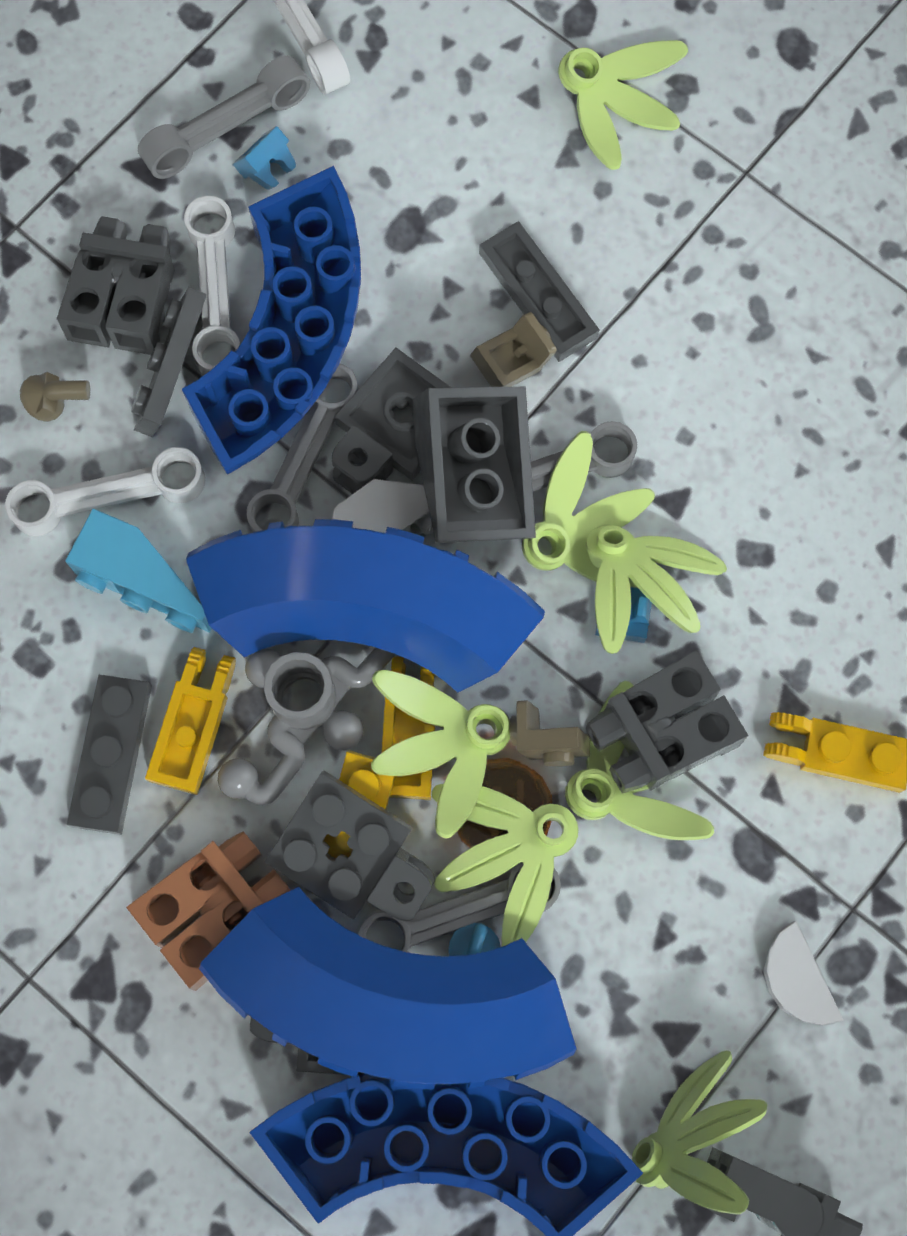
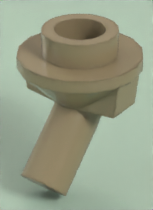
M49 372L28 377L20 387V400L26 411L37 420L45 422L55 420L62 414L65 406L64 400L90 399V383L88 380L59 381L58 376Z

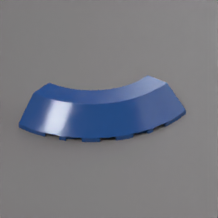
M334 166L248 206L254 233L263 251L264 262L263 290L260 292L256 309L249 323L250 329L235 352L231 350L212 370L200 379L182 388L197 424L227 475L269 449L305 416L323 393L339 366L351 337L359 303L361 254L355 217L347 192Z
M315 519L313 526L284 527L283 521L269 523L267 530L242 535L241 530L213 539L192 550L186 557L208 625L244 658L259 650L294 641L336 640L376 647L411 660L441 678L457 693L498 673L541 622L545 610L529 595L499 572L492 576L469 563L468 554L459 550L452 554L451 552L423 544L425 537L405 530L387 527L386 533L353 528V521Z
M300 887L253 908L207 955L199 967V970L227 1003L244 1019L249 1015L273 1033L272 1040L284 1047L289 1042L299 1049L318 1057L317 1064L336 1072L357 1077L358 1072L374 1077L393 1080L392 1086L433 1090L435 1084L468 1083V1088L484 1087L486 1081L514 1076L515 1080L546 1070L573 1056L577 1050L556 978L522 938L500 948L470 955L432 956L404 952L370 941L343 927L318 908Z
M367 1074L358 1075L357 1077L346 1078L305 1095L278 1110L249 1132L318 1224L336 1210L352 1201L387 1187L410 1183L444 1184L469 1188L500 1200V1202L527 1218L545 1236H574L643 1174L625 1152L589 1120L558 1100L524 1084L505 1078L486 1081L484 1087L468 1088V1083L435 1084L434 1089L429 1090L392 1086L393 1080L374 1077Z

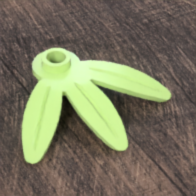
M654 41L638 44L615 51L602 58L592 49L578 48L566 53L560 61L558 74L561 83L567 90L577 94V112L583 136L591 151L607 168L611 170L619 169L622 158L618 137L605 105L622 118L643 127L673 131L680 127L677 115L647 94L619 81L647 77L677 63L688 53V47L682 41ZM574 69L582 70L586 78L577 75Z
M581 431L570 441L556 462L544 499L543 521L535 524L536 538L522 539V552L527 562L536 569L551 571L565 564L578 574L596 582L599 568L593 565L586 549L587 537L590 532L604 525L622 528L639 516L653 502L655 494L649 488L621 492L599 500L575 516H572V512L585 486L593 447L591 434L587 431ZM540 538L550 542L552 546L550 555H544L539 551L538 541ZM629 578L630 587L638 588Z
M604 525L592 530L587 537L586 549L593 565L599 568L595 588V618L604 650L611 654L617 653L624 642L631 614L629 578L650 602L673 623L686 632L696 633L700 630L701 626L690 599L677 581L658 564L703 574L721 575L727 570L725 563L706 549L677 538L663 536L634 538L627 530L613 525Z
M388 670L375 671L372 677L373 684L392 704L408 715L422 722L441 727L443 730L413 736L391 746L373 759L371 768L379 775L406 776L432 770L452 759H456L441 789L435 816L436 833L442 838H450L466 822L477 802L485 776L487 755H493L502 751L510 740V719L502 709L494 705L481 704L468 711L447 694L421 680ZM480 724H488L494 729L495 734L489 739L482 738L478 735L476 727Z
M629 681L620 682L603 704L599 714L605 710L610 698L621 692L624 693L633 687V684ZM591 739L589 740L590 757L586 759L587 769L575 773L565 788L567 804L575 814L584 819L598 820L610 813L616 819L634 829L671 840H699L713 836L714 827L704 817L667 802L633 795V793L649 789L647 785L633 791L621 793L609 769L611 765L617 763L624 749L623 743L620 740L598 751ZM582 790L593 792L597 802L589 801L583 795Z
M443 784L436 785L432 790V798L436 802H438ZM482 786L477 802L467 820L486 827L505 830L508 833L479 843L459 855L436 877L434 885L440 892L467 889L490 881L522 862L523 866L512 886L504 912L502 925L503 947L521 938L526 942L532 935L544 912L549 897L554 871V857L564 855L574 846L578 838V824L574 815L561 805L546 804L532 812L515 799ZM547 821L558 822L562 828L561 836L556 839L547 837L543 832V824Z
M722 1051L710 1058L691 1073L680 1085L664 1111L657 1132L642 1139L637 1144L632 1154V1161L643 1172L636 1180L642 1186H655L659 1189L670 1186L684 1198L702 1207L738 1215L745 1212L749 1205V1198L745 1192L716 1167L699 1158L688 1156L689 1153L715 1144L760 1121L767 1112V1103L765 1101L742 1099L710 1106L693 1115L732 1062L730 1051Z

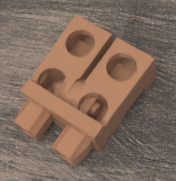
M244 831L226 840L219 847L212 841L199 854L185 862L126 907L153 943L162 948L160 952L188 988L197 991L208 981L199 970L200 963L253 908L290 891V888L274 869L252 887L240 875L244 869L262 856Z

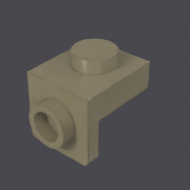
M532 312L521 316L513 328L477 346L470 357L491 387H512L540 372L556 353L557 349L547 329L540 325Z
M528 700L517 701V715L511 716L509 730L512 745L517 746L519 753L530 760L543 759L544 765L554 767L574 765V758L590 757L589 736L580 728L540 729L539 709Z

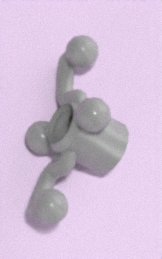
M375 647L357 668L347 660L337 656H330L321 661L309 653L293 652L280 656L279 653L271 649H262L251 654L245 664V673L247 679L253 685L264 688L266 700L275 715L268 725V738L272 745L284 754V757L263 784L258 782L257 769L250 761L241 758L227 761L218 772L217 781L220 790L230 798L241 799L245 797L256 805L272 803L279 797L302 767L305 761L303 745L314 731L321 726L323 727L325 741L331 747L337 750L354 748L363 737L364 728L362 721L356 714L350 711L341 710L336 712V705L351 687L361 688L370 684L375 671L383 670L396 654ZM311 679L322 687V696L311 708L303 711H290L284 708L283 694L294 681Z

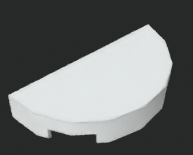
M797 921L790 923L775 935L774 941L767 951L766 965H764L763 972L769 994L782 1011L802 1022L827 1025L844 1021Z

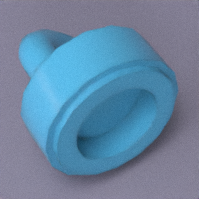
M473 923L454 932L449 941L448 953L449 956L470 955L500 948L501 945L498 936L491 928L484 924Z

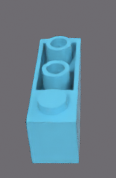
M92 509L65 561L77 575L75 581L81 586L99 594H103L105 588L122 595L120 601L137 611L148 613L151 607L167 614L165 620L183 631L193 633L195 627L210 633L212 628L208 625L202 605L140 529L101 511Z

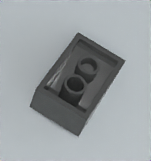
M526 386L427 388L413 399L416 450L435 542L536 538Z

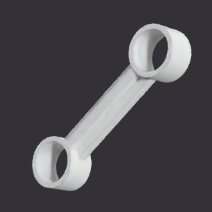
M273 0L305 54L311 75L322 94L326 95L350 84L349 71L338 46L332 39L327 40L305 1Z
M202 196L193 200L186 208L184 214V222L189 238L197 247L200 292L207 294L201 310L202 330L196 335L192 344L194 359L203 376L216 366L209 365L202 360V354L209 345L216 342H226L234 346L235 350L240 346L238 336L231 330L226 247L234 238L235 226L229 206L222 199L215 196ZM208 214H217L226 220L224 226L212 234H202L194 230L195 223L201 217Z
M173 447L160 453L152 467L50 489L40 481H23L14 486L8 493L5 509L8 517L20 531L30 536H42L54 530L59 524L61 517L91 511L92 509L104 508L161 494L164 498L174 503L190 502L202 492L205 486V473L199 459L192 451L182 447ZM177 462L191 464L195 468V477L189 485L180 489H171L164 486L162 476L170 465ZM38 494L48 497L50 507L43 518L29 523L18 518L19 507L26 498Z

